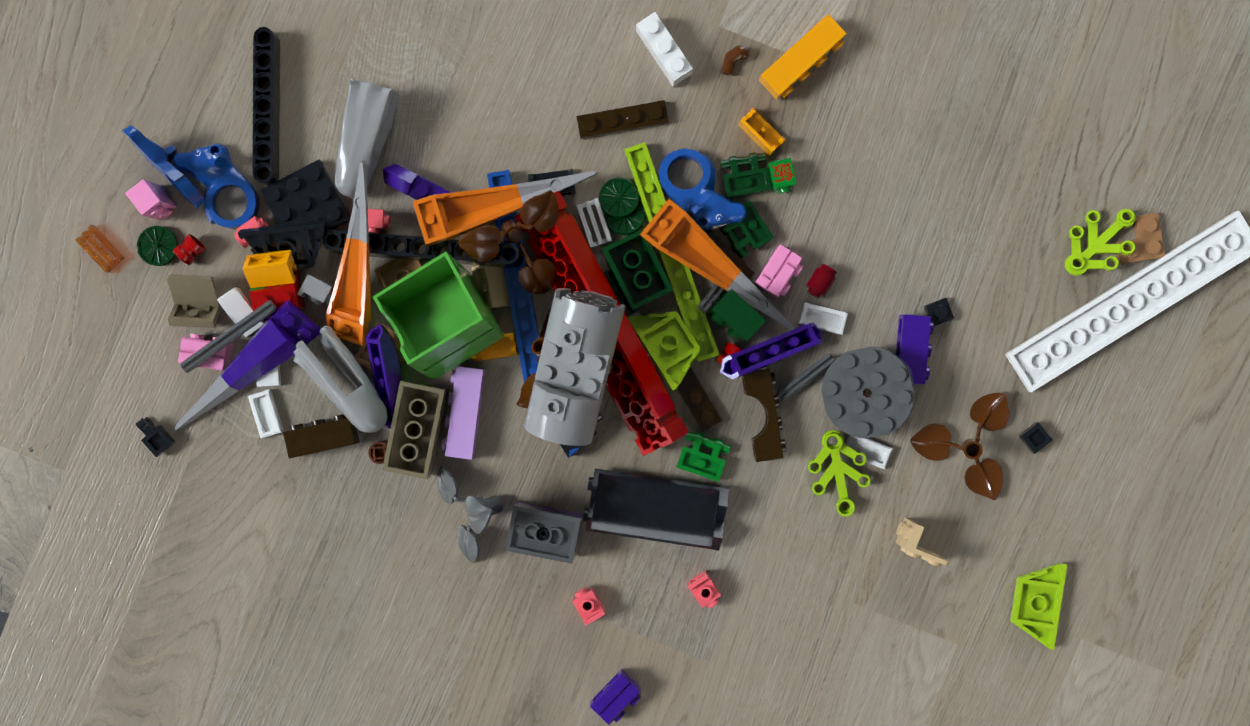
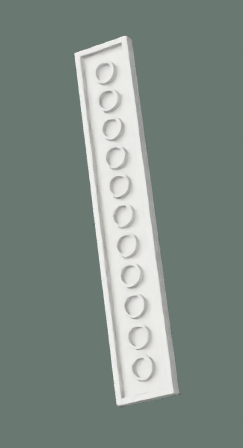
M1240 211L1231 213L1168 252L1162 258L1152 262L1005 354L1028 392L1038 389L1249 258L1250 227Z

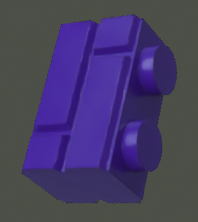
M621 669L590 701V707L610 725L613 721L618 722L624 716L625 712L623 710L629 704L633 706L638 702L641 697L639 695L641 688Z

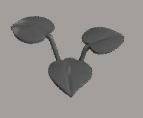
M441 465L438 472L440 495L448 504H452L454 500L465 502L470 525L467 528L465 525L459 526L457 540L464 556L470 562L475 563L479 557L480 547L472 530L476 534L482 533L486 529L491 516L502 512V502L498 496L483 499L482 496L477 498L474 495H470L467 498L459 497L457 495L458 486L455 479Z

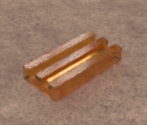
M90 225L89 229L84 231L82 236L75 239V241L106 273H110L125 257L95 225ZM92 234L116 257L115 260L93 239ZM86 240H88V241L90 242V244L107 260V262L110 264L109 266H108V265L105 263V261L88 245V243L86 242Z

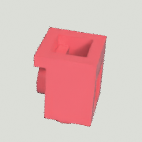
M368 209L369 233L380 234V230L390 229L391 217L388 216V212L379 209Z
M706 570L687 582L688 588L702 608L706 605L708 608H711L719 602L718 597L721 594ZM708 589L710 591L709 595L703 596L701 594L702 590Z
M584 587L574 593L575 597L572 602L582 617L585 626L605 615L606 609L593 587L588 590ZM585 602H590L592 604V607L590 609L584 608L583 604Z

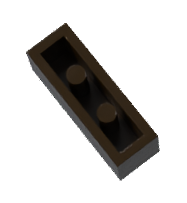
M344 414L333 416L334 421L325 423V418L311 421L312 426L303 427V423L289 426L290 431L283 432L288 458L360 443L357 428L351 424Z

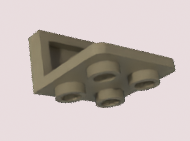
M170 274L167 282L174 306L168 317L169 325L215 328L222 308L217 301L219 297L214 279L210 276Z

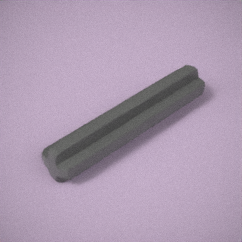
M830 354L823 356L777 392L780 399L787 401L825 372L835 361Z

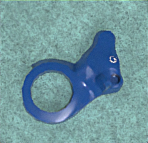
M131 125L122 130L145 159L194 207L198 209L206 201L192 183L168 162L177 150L173 145L163 149Z
M216 143L208 147H200L191 152L178 153L174 156V166L179 171L189 173L206 186L204 194L206 201L203 204V209L210 224L215 222L225 228L237 229L258 215L260 207L258 193L252 183L233 165L226 146ZM227 187H239L247 198L246 210L242 216L235 220H225L216 210L217 196Z
M685 148L667 154L660 164L659 183L665 194L680 206L704 232L745 220L747 211L742 203L732 202L714 191L716 170L713 162L707 155H702L696 150ZM689 159L699 164L703 171V177L698 185L686 190L672 185L668 179V172L670 167L678 160Z

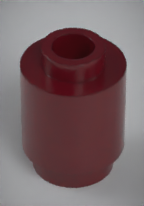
M821 264L820 267L815 269L807 282V292L818 299L820 296L825 297L836 280L837 272L831 267Z

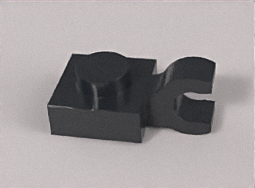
M148 417L142 418L136 423V426L146 435L141 441L155 457L160 456L176 442L162 425L155 428L153 422Z

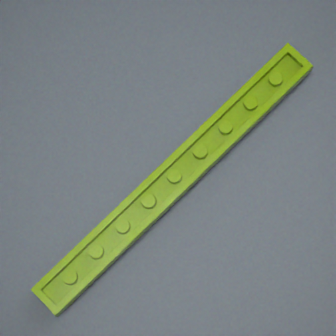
M644 142L626 148L624 152L650 223L666 200L648 148ZM659 250L684 324L701 349L696 357L697 361L700 362L719 355L706 314L698 309L701 300L690 269Z

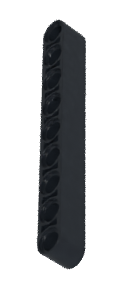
M327 231L322 238L323 246L336 254L343 255L348 231ZM369 233V257L431 261L441 255L440 252L444 246H448V253L460 264L517 268L524 259L522 252L515 245L509 243L499 244L500 251L492 260L479 262L470 256L463 257L462 253L464 250L459 246V240L457 239L446 240L427 246L426 251L419 254L420 246L425 244L423 237ZM339 238V243L333 247L334 239ZM379 241H382L383 245L381 249L376 250V244ZM404 242V249L401 252H397L398 245ZM511 251H516V257L512 261H507V254Z

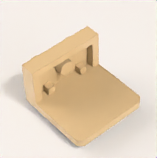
M907 518L900 522L896 532L898 537L895 543L901 546V551L916 559L922 556V559L937 567H940L941 564L948 566L949 561L917 546L924 530L923 526Z

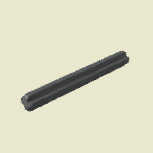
M268 300L180 364L181 368L186 373H189L277 310V307L271 300Z

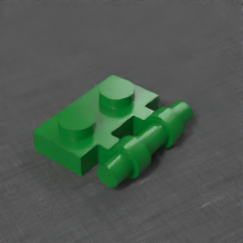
M689 431L685 439L692 441L693 446L692 448L682 447L676 468L719 482L726 460L718 458L720 451L728 454L731 445L723 443L721 439L716 438L714 440L703 436V433ZM700 445L712 448L711 455L699 451Z

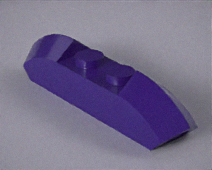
M395 163L383 169L385 184L415 200L434 194L451 193Z
M814 322L808 323L723 358L720 373L731 379L747 375L823 343L822 333Z
M379 324L369 331L366 343L375 389L387 409L388 420L385 427L391 429L399 384L402 381L401 365L393 337L383 325Z

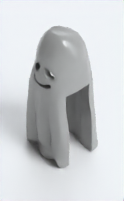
M353 78L349 79V90L344 109L341 140L338 147L335 170V186L344 196L355 197L361 161H366L367 187L371 182L394 121L399 94L394 92L392 88L382 87Z
M329 326L322 327L318 343L356 388L355 391L347 396L338 388L302 340L296 344L297 349L293 352L296 355L293 361L305 370L351 424L364 433H374L382 429L388 420L385 404L380 399L377 390L355 357L338 338L334 330Z

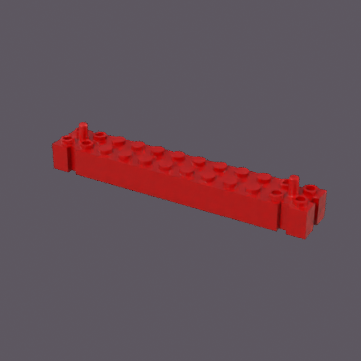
M560 191L554 192L559 207L558 219L555 225L545 232H539L535 227L531 230L521 228L523 232H528L530 236L528 243L537 259H547L554 264L557 272L555 282L552 285L554 291L558 288L571 289L570 293H574V291L581 292V290L593 291L613 297V299L617 300L616 305L619 306L620 303L573 215L565 211V208L568 206ZM520 213L515 216L517 222L520 221L522 224H525L521 219ZM624 312L612 359L613 368L608 375L606 388L630 432L635 431L638 437L635 439V442L644 456L660 447L662 448L675 442L689 433L681 416L676 418V407Z

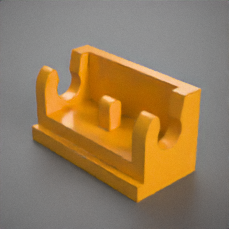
M754 107L739 121L738 126L768 156L786 140Z
M284 250L247 255L242 270L250 288L295 283L296 278L293 272L297 271L292 251Z
M515 333L504 334V338L471 358L475 362L518 355Z

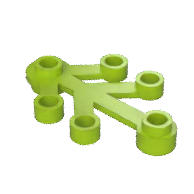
M1122 209L1116 215L1115 222L1098 237L1097 223L1101 217L1100 213L1096 210L1089 211L1085 216L1088 226V248L1081 253L1080 239L1084 235V230L1081 226H1073L1069 231L1071 255L1065 260L1066 271L1074 276L1084 274L1087 269L1114 271L1119 264L1118 259L1114 256H1109L1105 260L1089 259L1094 254L1131 255L1135 250V244L1132 241L1127 240L1122 244L1106 243L1122 228L1127 229L1133 225L1136 220L1135 213L1130 209ZM1089 215H1095L1097 220H1090ZM1122 215H1129L1130 220H1124ZM1078 230L1080 236H1074L1072 231ZM1129 245L1131 251H1125L1123 246ZM1073 261H1079L1081 266L1075 267ZM1107 261H1113L1115 266L1109 267Z
M829 430L822 436L823 448L815 459H811L808 462V470L813 474L819 473L822 468L821 464L831 453L832 462L821 478L813 482L812 491L816 495L824 494L827 484L835 475L839 495L836 509L841 516L847 517L853 514L855 506L852 499L848 498L844 473L857 481V484L863 488L869 486L871 480L867 473H860L842 461L840 452L852 458L854 464L858 466L864 465L867 458L864 452L855 451L845 444L841 432ZM831 437L837 438L835 444L829 443ZM857 455L864 457L861 462L855 460ZM817 463L819 465L818 469H811V464ZM861 477L868 478L866 483H860L859 479ZM820 484L823 486V489L816 491L814 489L815 486ZM843 502L849 503V507L843 509L841 507V504Z

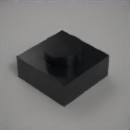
M947 298L924 305L927 316H931V322H933L934 326L954 319Z
M1035 422L1019 435L1020 439L1033 454H1036L1053 440L1039 422Z

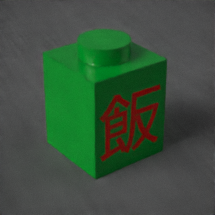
M791 158L769 162L766 167H768L772 192L778 191V194L791 192V188L796 185Z

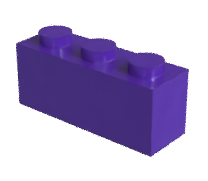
M902 314L899 315L896 355L909 366L912 371L914 384H925L930 376L927 358H930L932 346L929 344V335L933 333L934 324L931 322V316Z

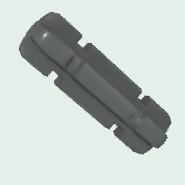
M715 284L699 303L698 309L707 314L724 294L725 289Z

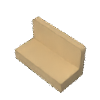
M481 265L471 267L473 279L488 307L494 309L510 306L504 268Z

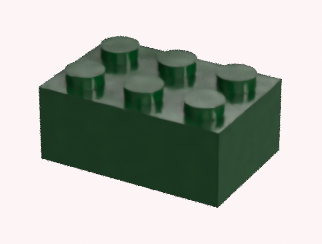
M643 229L602 248L600 251L630 312L673 291L650 242L640 235Z
M732 289L726 292L709 311L712 315L709 319L718 327L724 326L728 330L726 334L734 342H747L766 321Z

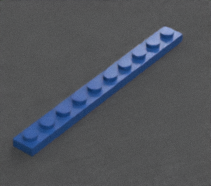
M510 170L487 174L489 188L512 185ZM517 211L495 220L496 227L502 231L501 226L503 222L508 219L516 220ZM504 238L503 243L513 244L519 249L516 243H510ZM511 251L507 254V261H512L516 257V251ZM524 258L522 264L517 268H503L525 383L530 375L537 372L538 356L531 351V346L540 337L532 293L525 290L519 282V271L527 267L526 259Z

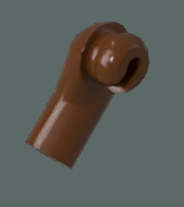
M738 45L727 52L721 73L731 76L735 62L746 60L749 56V50L742 45Z

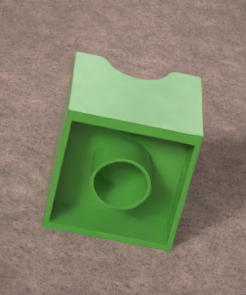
M448 252L442 253L372 296L380 312L395 330L401 343L400 351L407 364L433 380L505 337L470 272Z

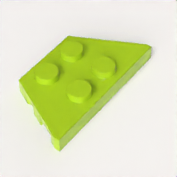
M677 311L627 317L639 339L674 392L701 351L699 345Z
M1058 563L1017 576L1010 621L1050 650L1055 648L1067 572V564Z

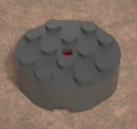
M867 347L847 351L840 355L825 373L821 389L825 410L830 420L843 432L863 439L888 435L898 429L911 414L917 395L912 371L909 366L896 354L880 347ZM867 388H869L872 391L871 396H868L866 394Z

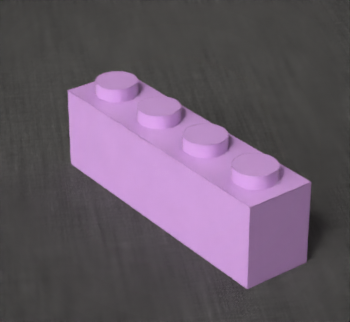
M456 366V370H452L451 383L454 384L453 393L450 392L448 397V406H451V411L445 420V428H448V435L444 437L442 444L445 456L471 460L475 458L486 369Z

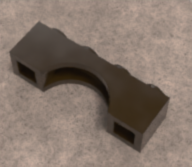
M770 368L759 369L742 376L744 394L756 398L762 404L766 415L764 427L756 436L751 438L754 460L756 462L784 458L783 453L786 452L785 440L780 438L779 431L783 430L782 419L777 417L776 408L780 407L779 398L773 392V386H776L774 372L770 373Z

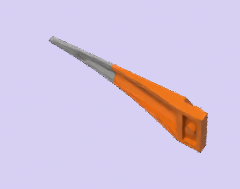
M361 161L359 166L347 238L326 312V326L331 327L339 339L363 346L367 344L366 337L368 335L369 322H371L366 161Z
M590 171L520 184L434 194L412 202L425 245L431 246L446 240L455 239L478 227L521 209L523 204L534 196L543 194L548 190H552L553 193L562 191L595 176L597 172Z
M668 199L640 234L658 250L726 291L732 289L746 303L789 329H795L700 226L672 200Z

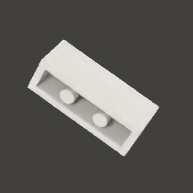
M656 12L636 24L637 34L673 87L692 75L693 68Z

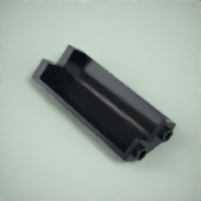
M595 469L594 477H589L587 490L591 491L589 508L584 509L583 521L587 522L586 531L720 550L723 539L724 518L728 506L729 488Z

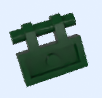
M756 152L748 153V156L738 158L731 156L727 160L720 161L721 169L730 168L731 174L723 175L726 198L772 190L768 167L759 169L758 163L766 162L765 153L756 154ZM750 165L751 170L739 172L738 167Z
M750 200L743 204L747 211L745 220L721 226L722 229L720 230L723 235L728 237L733 245L731 248L734 253H738L741 259L748 255L744 247L750 243L755 251L774 238ZM738 226L745 235V238L741 241L734 232V229Z

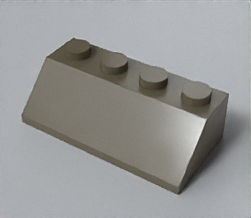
M400 381L383 471L428 479L432 476L449 389Z

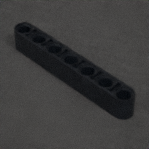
M259 27L253 36L252 174L257 182L269 186L279 180L280 39L269 28ZM270 35V41L267 44H263V39ZM266 58H270V64L263 67V61ZM270 80L269 88L263 89V83ZM270 102V109L263 112V105ZM270 125V131L263 135L262 130L264 126ZM266 147H269V155L267 157H263L262 151ZM269 169L270 176L263 180L262 173Z

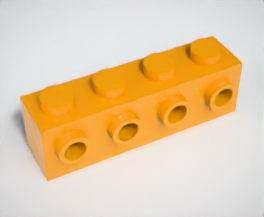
M827 14L760 75V83L776 100L780 96L783 98L787 97L794 90L792 86L798 80L802 83L811 74L809 70L814 65L817 68L828 59L825 55L831 50L835 53L844 44L843 39L847 33Z

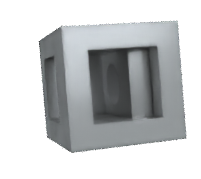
M308 274L298 295L303 297L310 295L308 298L310 301L321 305L322 302L329 305L334 286L314 275Z

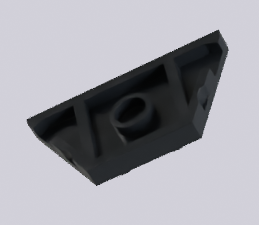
M326 220L241 229L238 232V236L240 239L244 238L252 247L251 251L254 254L291 250L297 269L310 268L316 264Z

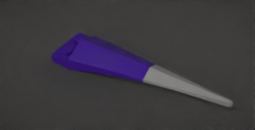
M287 300L267 318L218 379L175 425L174 431H178L294 356L293 352L297 349L296 344L302 340L307 345L321 334V328Z

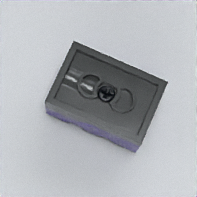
M517 501L513 506L505 551L573 564L583 514Z

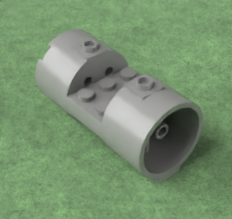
M558 288L554 293L524 428L532 435L550 442L571 446H584L591 444L625 305L619 304L617 306V300L613 299V297L593 291L581 290V292L574 291V293H570L571 289Z

